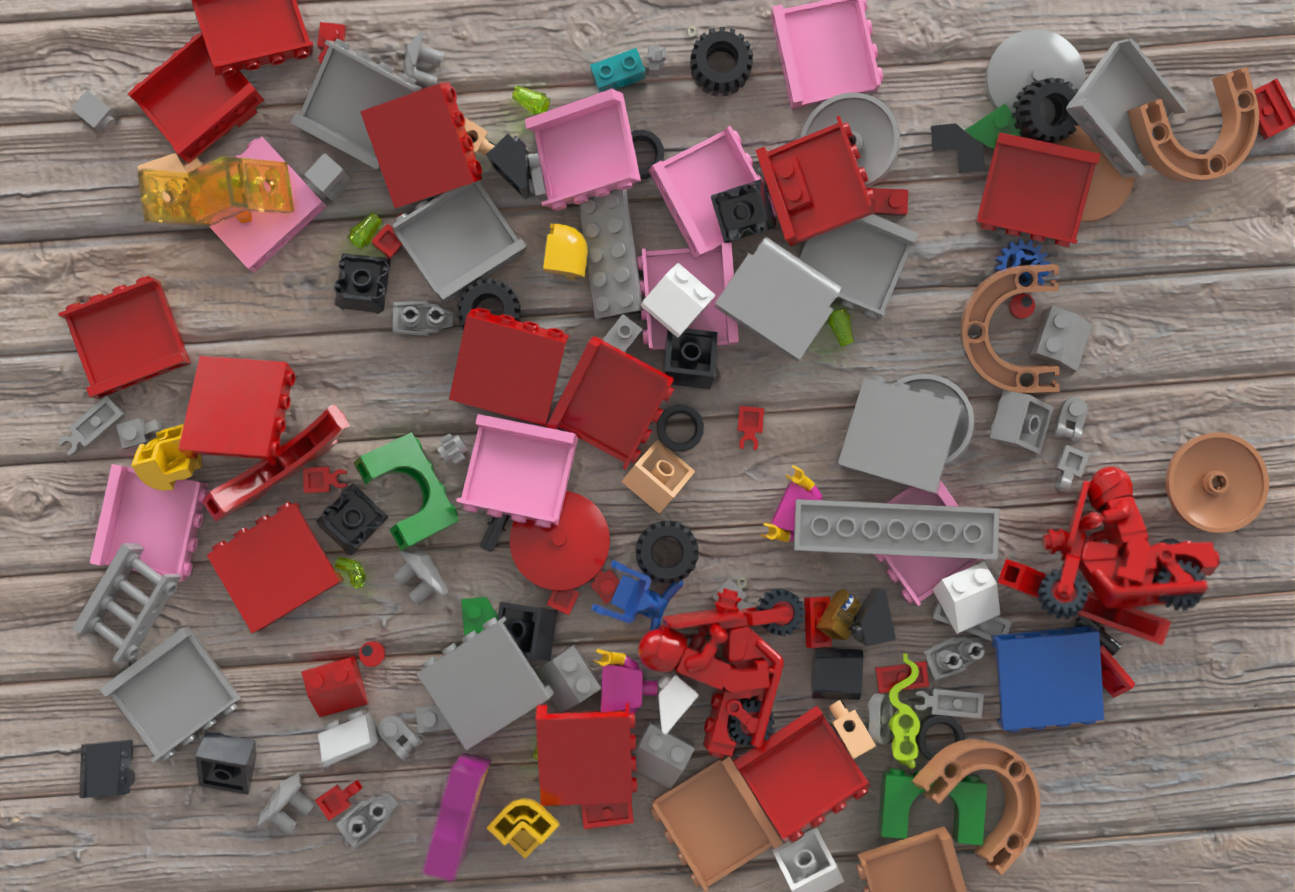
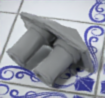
M420 31L404 49L403 74L415 79V85L427 88L436 84L437 76L417 70L415 67L416 62L420 60L440 67L444 52L423 46L422 39L424 33Z
M428 301L393 302V333L428 336V333H437L441 329L453 327V311L440 308L437 304H429Z
M415 546L400 551V554L407 563L393 574L394 579L402 586L406 585L415 575L423 580L421 584L409 593L414 603L422 604L433 592H436L441 597L449 593L428 553Z
M966 636L956 639L952 637L926 650L923 654L935 681L967 670L966 667L976 662L975 659L983 657L985 648L980 637L966 638Z
M299 773L279 783L278 789L271 795L268 804L259 814L257 819L258 828L262 827L266 822H272L285 834H289L297 822L281 809L289 803L301 812L303 816L312 809L314 802L298 791L301 788V776Z
M390 792L376 798L373 796L365 802L363 800L359 802L335 825L354 849L384 828L383 825L391 818L389 815L398 803Z

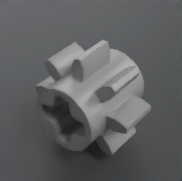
M447 434L439 439L442 445L437 449L446 463L453 461L454 464H458L466 459L463 453L468 451V448L459 435L452 437L451 434Z

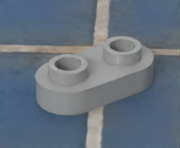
M875 693L868 703V733L875 744L885 745L892 736V731L888 725L892 717V704L888 694Z

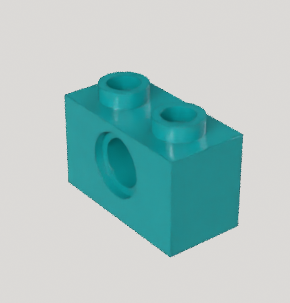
M637 47L590 65L591 75L598 93L610 89L617 90L645 79V68Z

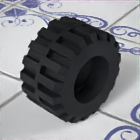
M720 27L717 32L715 28L709 29V34L704 32L700 35V40H696L690 60L691 75L693 79H696L695 84L698 87L702 86L705 93L708 94L709 91H712V96L717 97L718 93H723L724 97L728 96L731 91L733 94L738 92L739 87L743 88L746 80L749 79L753 65V51L750 50L749 41L744 42V35L741 33L738 36L735 35V29L730 28L729 32L725 31V27ZM715 52H726L734 58L736 66L729 72L719 73L709 67L707 58Z
M1054 77L1032 82L1022 88L1023 92H1019L1016 96L1019 101L1014 102L1012 107L1016 108V112L1012 113V119H1017V123L1014 125L1016 129L1021 128L1019 134L1022 137L1028 136L1029 139L1047 143L1065 140L1069 137V134H1074L1077 130L1075 126L1079 124L1065 108L1076 95L1078 89H1072L1073 84L1069 81L1064 82V79H1054ZM1045 97L1050 99L1055 107V117L1050 125L1044 122L1040 114V105Z
M487 279V281L477 280L476 284L467 286L468 290L466 292L462 291L460 295L462 298L457 302V317L463 329L468 313L472 309L475 310L481 301L488 298L498 299L504 307L503 315L512 316L515 318V321H519L522 317L521 305L517 296L508 285H504L499 280L497 282L493 281V279Z
M659 521L647 527L640 535L636 545V560L643 573L653 581L670 584L673 581L677 583L680 582L679 578L684 579L688 577L696 567L699 548L695 536L687 527L674 521ZM663 537L674 538L682 548L680 560L670 567H663L657 564L652 556L653 545Z

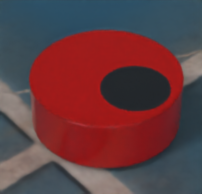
M1018 294L1010 300L1009 312L1016 319H1025L1033 314L1035 302L1027 294Z
M369 641L360 648L359 658L366 666H377L385 658V648L377 641Z

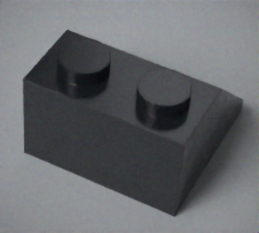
M507 133L486 155L491 166L527 200L529 198V159L527 156L529 152L526 150L527 146L519 137L515 136L513 138Z
M687 328L677 338L667 329L662 372L674 378L671 385L711 389L715 378L718 332Z
M879 587L872 588L859 611L854 616L855 624H851L854 639H857L859 643L865 646L896 640L886 590Z
M500 602L497 621L505 616L507 620L503 624L525 658L536 660L551 659L558 610Z
M205 732L195 756L199 786L248 795L257 756L255 740H250L246 737L227 736L223 733Z

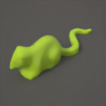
M903 653V661L911 667V675L894 685L889 691L890 703L898 711L892 715L888 725L894 734L891 745L894 758L897 759V762L908 766L910 769H914L916 766L914 759L918 756L915 738L920 729V722L910 706L898 700V693L917 679L919 670L917 665L908 659V654Z

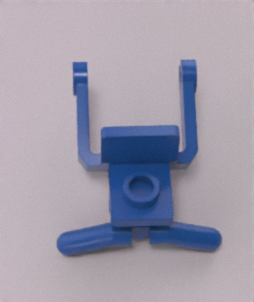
M613 560L610 565L611 567L640 578L637 581L623 575L611 603L626 612L625 614H620L593 604L591 610L600 615H607L626 623L634 622L637 614H642L651 618L650 631L658 629L661 625L665 608L671 598L682 588L683 580L679 578L680 582L675 583L673 581L660 596L656 591L649 589L651 584L649 576Z

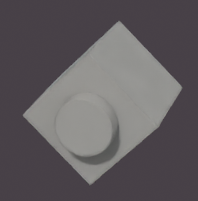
M88 90L72 107L75 113L102 134L114 126L115 119L119 116Z

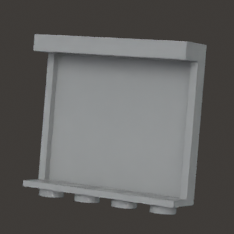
M1132 38L1117 41L1111 45L1065 108L1123 178L1139 177L1146 170L1141 163L1144 156L1136 142L1127 110L1162 99L1169 122L1175 114L1188 111L1181 98L1174 93L1166 79L1159 74L1153 63L1144 55L1139 45Z
M336 39V41L326 40L325 44L329 46L300 114H294L290 123L371 167L380 170L360 111L419 91L422 88L415 85L416 80L405 74H402L400 77L393 73V67L382 62L379 65L372 62V56L360 50L357 53L350 50L348 43L340 39Z
M479 181L438 194L430 202L427 200L421 202L415 207L414 212L409 215L406 213L400 215L394 220L392 225L393 233L442 305L460 295L462 291L468 290V285H474L477 283V280L487 278L526 253L527 246L522 239L516 237Z
M872 214L807 240L799 259L842 287L835 299L840 302L839 306L851 311L854 308L863 312L862 315L871 320L881 319L886 313L884 311L911 247L916 242L918 233Z
M872 375L871 379L864 378L838 465L938 494L939 482L960 413L964 409L963 405L959 404V399L945 396L944 400L934 397L935 393L928 390L920 389L919 393L911 391V386L896 382L895 386L885 384L886 379Z
M505 616L498 621L495 617L482 625L484 630L478 634L475 630L462 638L464 643L456 647L453 643L441 651L443 656L436 660L434 656L421 664L423 669L417 673V676L466 750L534 709L537 705L542 704L554 693L549 684L545 687L543 686L504 626L503 622L507 620Z
M189 626L178 630L100 688L105 697L112 696L155 757L151 759L152 763L159 759H162L164 762L176 754L174 749L182 744L185 747L197 738L195 736L196 732L200 729H203L205 732L217 723L216 717L222 713L224 716L230 714L237 708L235 703L242 699Z

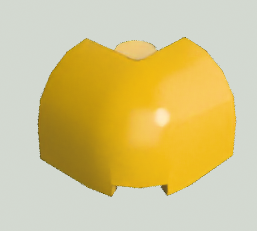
M550 223L551 230L547 236L544 272L565 275V278L570 280H576V277L585 278L588 245L583 234L576 228Z
M184 424L156 432V438L146 445H139L131 466L140 480L147 486L162 491L174 490L176 480H185L193 475L194 470L201 468V454H198L197 459H188L178 450Z
M521 798L513 800L506 805L488 824L487 829L504 845L509 843L526 859L539 844H542L553 833L560 822L536 801Z

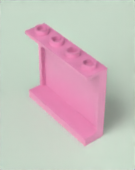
M824 0L783 9L782 5L772 7L770 16L791 109L822 103L840 94H865L879 89L881 82H883V73L881 67L877 68L876 64L878 51L876 44L871 42L872 24L870 19H866V0Z
M610 89L525 119L526 128L535 133L548 200L541 202L542 206L552 208L553 211L564 210L568 204L586 203L589 201V197L608 196L611 194V190L630 189L633 187V183L641 181L623 93Z
M731 125L709 139L663 162L660 161L652 165L648 170L695 259L725 243L712 204L711 195L762 179L760 175H756L752 167L753 161L750 155L744 152L741 146V138L737 131H733ZM769 197L774 216H776L777 213L775 211L772 198Z
M262 136L259 139L252 140L247 145V150L243 154L232 158L228 163V167L222 173H216L210 179V183L204 189L197 190L192 195V200L188 202L191 208L238 259L254 273L327 207ZM234 190L241 208H250L252 214L251 222L240 223L235 217V208L228 194L229 191Z
M722 243L721 246L696 259L689 248L656 251L642 249V256H637L638 271H643L644 280L640 281L641 295H645L646 298L661 279L679 263L716 295L688 329L718 332L717 346L737 345L739 343L738 323L714 307L716 301L734 276L732 243ZM644 309V311H641L642 320H647V330H643V345H648L649 351L665 350L667 328Z
M478 414L475 424L479 428L462 497L461 499L457 498L456 502L463 506V510L477 513L478 509L487 511V515L501 518L502 514L512 516L511 520L526 523V519L536 521L535 525L550 528L551 524L558 526L578 437L575 433Z
M112 464L90 563L110 565L122 543H138L144 548L140 555L142 562L161 576L164 574H179L181 578L178 582L186 581L187 577L191 575L193 564L190 562L192 553L196 551L198 546L196 534L197 529L203 523L204 515L201 513L203 507L202 500L209 493V489H207L208 483L189 479L176 480L174 490L162 491L144 484L132 467Z
M941 480L939 482L938 494L909 486L886 502L888 504L959 507ZM874 554L880 563L884 561L889 568L886 573L893 583L898 582L903 588L900 593L908 604L913 603L916 606L921 605L920 602L934 593V587L942 579L966 570L980 560H985L976 558Z

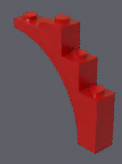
M335 404L328 407L307 428L281 447V452L276 457L275 465H271L266 459H263L230 481L211 490L202 502L214 520L217 522L265 496L273 486L297 474L308 462L329 452L338 442L336 439L349 426L345 415L339 411Z
M1006 559L997 583L1038 600L1039 587L1047 574L1027 565ZM1088 591L1087 601L1077 615L1111 629L1163 646L1172 621L1133 607L1107 608L1095 593Z

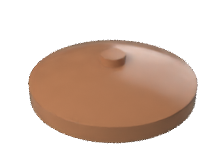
M1077 125L1075 126L1077 130L1074 134H1069V137L1065 140L1051 143L1100 154L1081 222H1093L1112 214L1126 201L1131 192L1134 177L1123 178L1084 130Z
M1216 432L1196 436L1184 443L1175 452L1167 468L1165 485L1172 508L1184 522L1201 531L1226 533L1248 525L1261 512L1269 492V475L1263 458L1250 443L1232 434Z

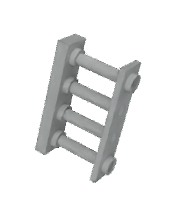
M122 543L73 626V629L79 634L96 631L119 649L113 658L116 663L131 661L138 655L141 643L168 598L176 591L177 583L181 578L179 574H164L161 576L142 562L140 555L144 548L138 543ZM133 568L157 585L150 598L128 582L127 577ZM120 589L144 606L138 618H135L115 602V597ZM108 610L131 627L125 640L103 624L102 619Z

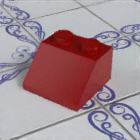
M356 655L301 671L307 696L319 718L369 704Z

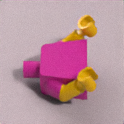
M793 465L792 468L795 469L794 476L785 475L792 482H789L771 523L763 524L768 527L769 531L766 535L761 534L762 538L775 539L785 543L794 542L795 499L822 500L821 492L815 483L804 474L802 469Z
M596 649V652L602 654L601 660H594V663L602 666L601 712H624L625 703H629L630 713H636L638 708L642 707V695L657 696L658 681L643 680V669L639 668V664L624 653Z

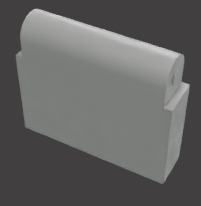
M766 237L757 247L755 254L751 255L749 253L714 307L798 362L833 311L829 306L835 301L842 287Z

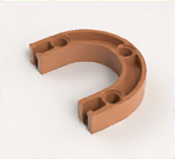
M1247 67L1212 79L1222 112V129L1215 145L1203 155L1186 150L1175 139L1162 99L1127 110L1138 147L1146 161L1157 172L1178 182L1193 183L1226 175L1243 162L1254 145L1259 126L1258 102Z
M1025 265L1006 268L985 279L969 297L961 318L960 334L962 346L972 366L983 378L993 385L1018 393L1060 392V386L1056 379L1051 380V384H1038L1039 373L1053 372L1054 376H1059L1058 365H1016L1008 363L996 355L988 335L991 316L998 305L1005 299L1025 292L1059 291V284L1056 283V280H1051L1050 285L1037 284L1038 272L1050 271L1053 272V275H1059V265ZM1023 272H1028L1031 280L1029 284L1021 286L1018 278ZM979 325L981 329L980 334L974 338L969 337L967 333L969 327ZM1024 373H1030L1032 376L1030 383L1027 385H1021L1019 382L1021 375Z
M967 739L955 742L939 751L911 782L918 789L926 790L923 793L926 799L940 804L959 781L973 771L990 769L998 777L1005 795L1004 811L998 825L986 837L983 845H979L974 853L980 859L987 861L985 865L990 870L1003 875L1025 850L1036 831L1040 816V793L1036 778L1028 764L1017 753L1007 747L981 739ZM948 765V770L944 774V769Z

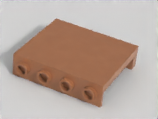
M724 755L723 758L717 759L652 800L653 808L650 809L652 815L657 822H663L666 830H664L666 838L670 844L676 843L680 850L677 852L680 861L684 866L687 864L693 871L690 874L697 888L702 886L705 892L709 891L708 886L773 846L776 849L783 844L779 834L744 777L733 763L731 756Z
M945 826L857 854L860 864L856 865L861 881L865 880L867 885L863 887L864 892H967L952 838Z

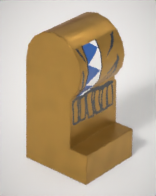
M845 589L837 591L816 628L831 639L848 640L851 634L849 626L853 616L859 611L861 602Z

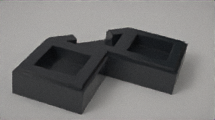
M956 123L931 126L932 151L957 148L959 173L984 171L983 145Z

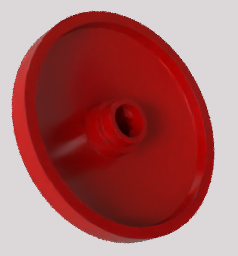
M566 491L558 526L551 524L550 528L535 525L536 521L526 519V523L514 521L512 524L510 551L514 563L526 579L543 589L568 591L579 588L590 582L600 572L607 560L610 549V534L607 522L597 506L580 494Z

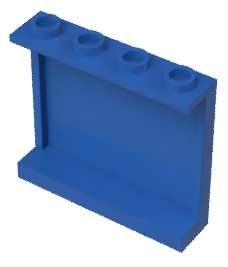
M1093 626L991 635L992 646L996 649L1001 718L997 719V723L1003 730L1007 732H1019L1021 728L1042 730L1046 726L1056 725L1057 727H1069L1071 723L1091 725L1095 724L1096 721L1104 720L1099 631Z

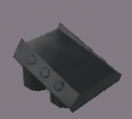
M762 179L711 195L712 204L725 243L776 228V218L774 217L767 194L766 184Z
M342 253L338 265L339 277L334 284L335 306L343 311L349 309L375 312L376 314L383 312L391 260L383 257Z
M352 483L332 505H328L323 510L316 523L345 553L352 556L388 519V516Z
M829 647L815 648L811 670L812 698L860 700L862 693L863 650L831 649Z
M131 739L81 744L79 798L130 793V787L135 782V773L131 770V759L134 756Z

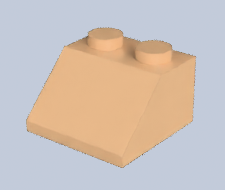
M657 439L621 482L660 514L694 474L695 470Z

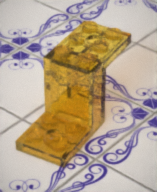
M222 156L188 173L152 169L137 171L144 222L213 226L245 211L283 214L294 212L287 162ZM264 181L270 185V192L265 189ZM163 191L170 196V203L164 200Z

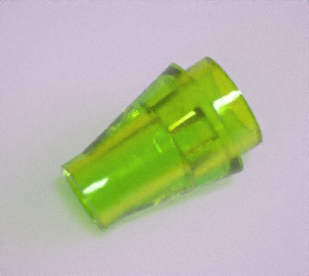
M517 86L513 91L512 99L520 103L534 116L547 112L550 106V98L546 96V93Z
M371 212L349 230L348 240L361 250L365 246L368 247L382 220Z
M846 308L831 312L827 323L837 338L840 347L853 343L850 313H847Z

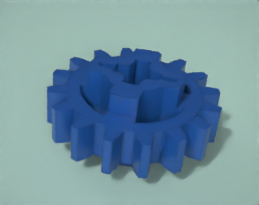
M1019 239L1016 245L1012 241L1007 244L1008 249L1003 247L1000 250L1003 256L995 258V261L1000 263V265L995 267L994 271L998 272L1006 269L1008 258L1011 261L1009 268L1028 262L1030 263L1029 265H1047L1050 262L1043 259L1048 255L1047 252L1042 254L1039 252L1042 247L1041 245L1034 248L1032 247L1033 240H1029L1024 245L1023 239ZM1023 251L1030 253L1032 256L1024 254ZM1048 271L1037 273V284L1042 285L1045 283L1042 277L1048 276ZM1028 272L1020 274L1018 279L1021 282L1019 284L1021 286L1029 284L1031 276Z

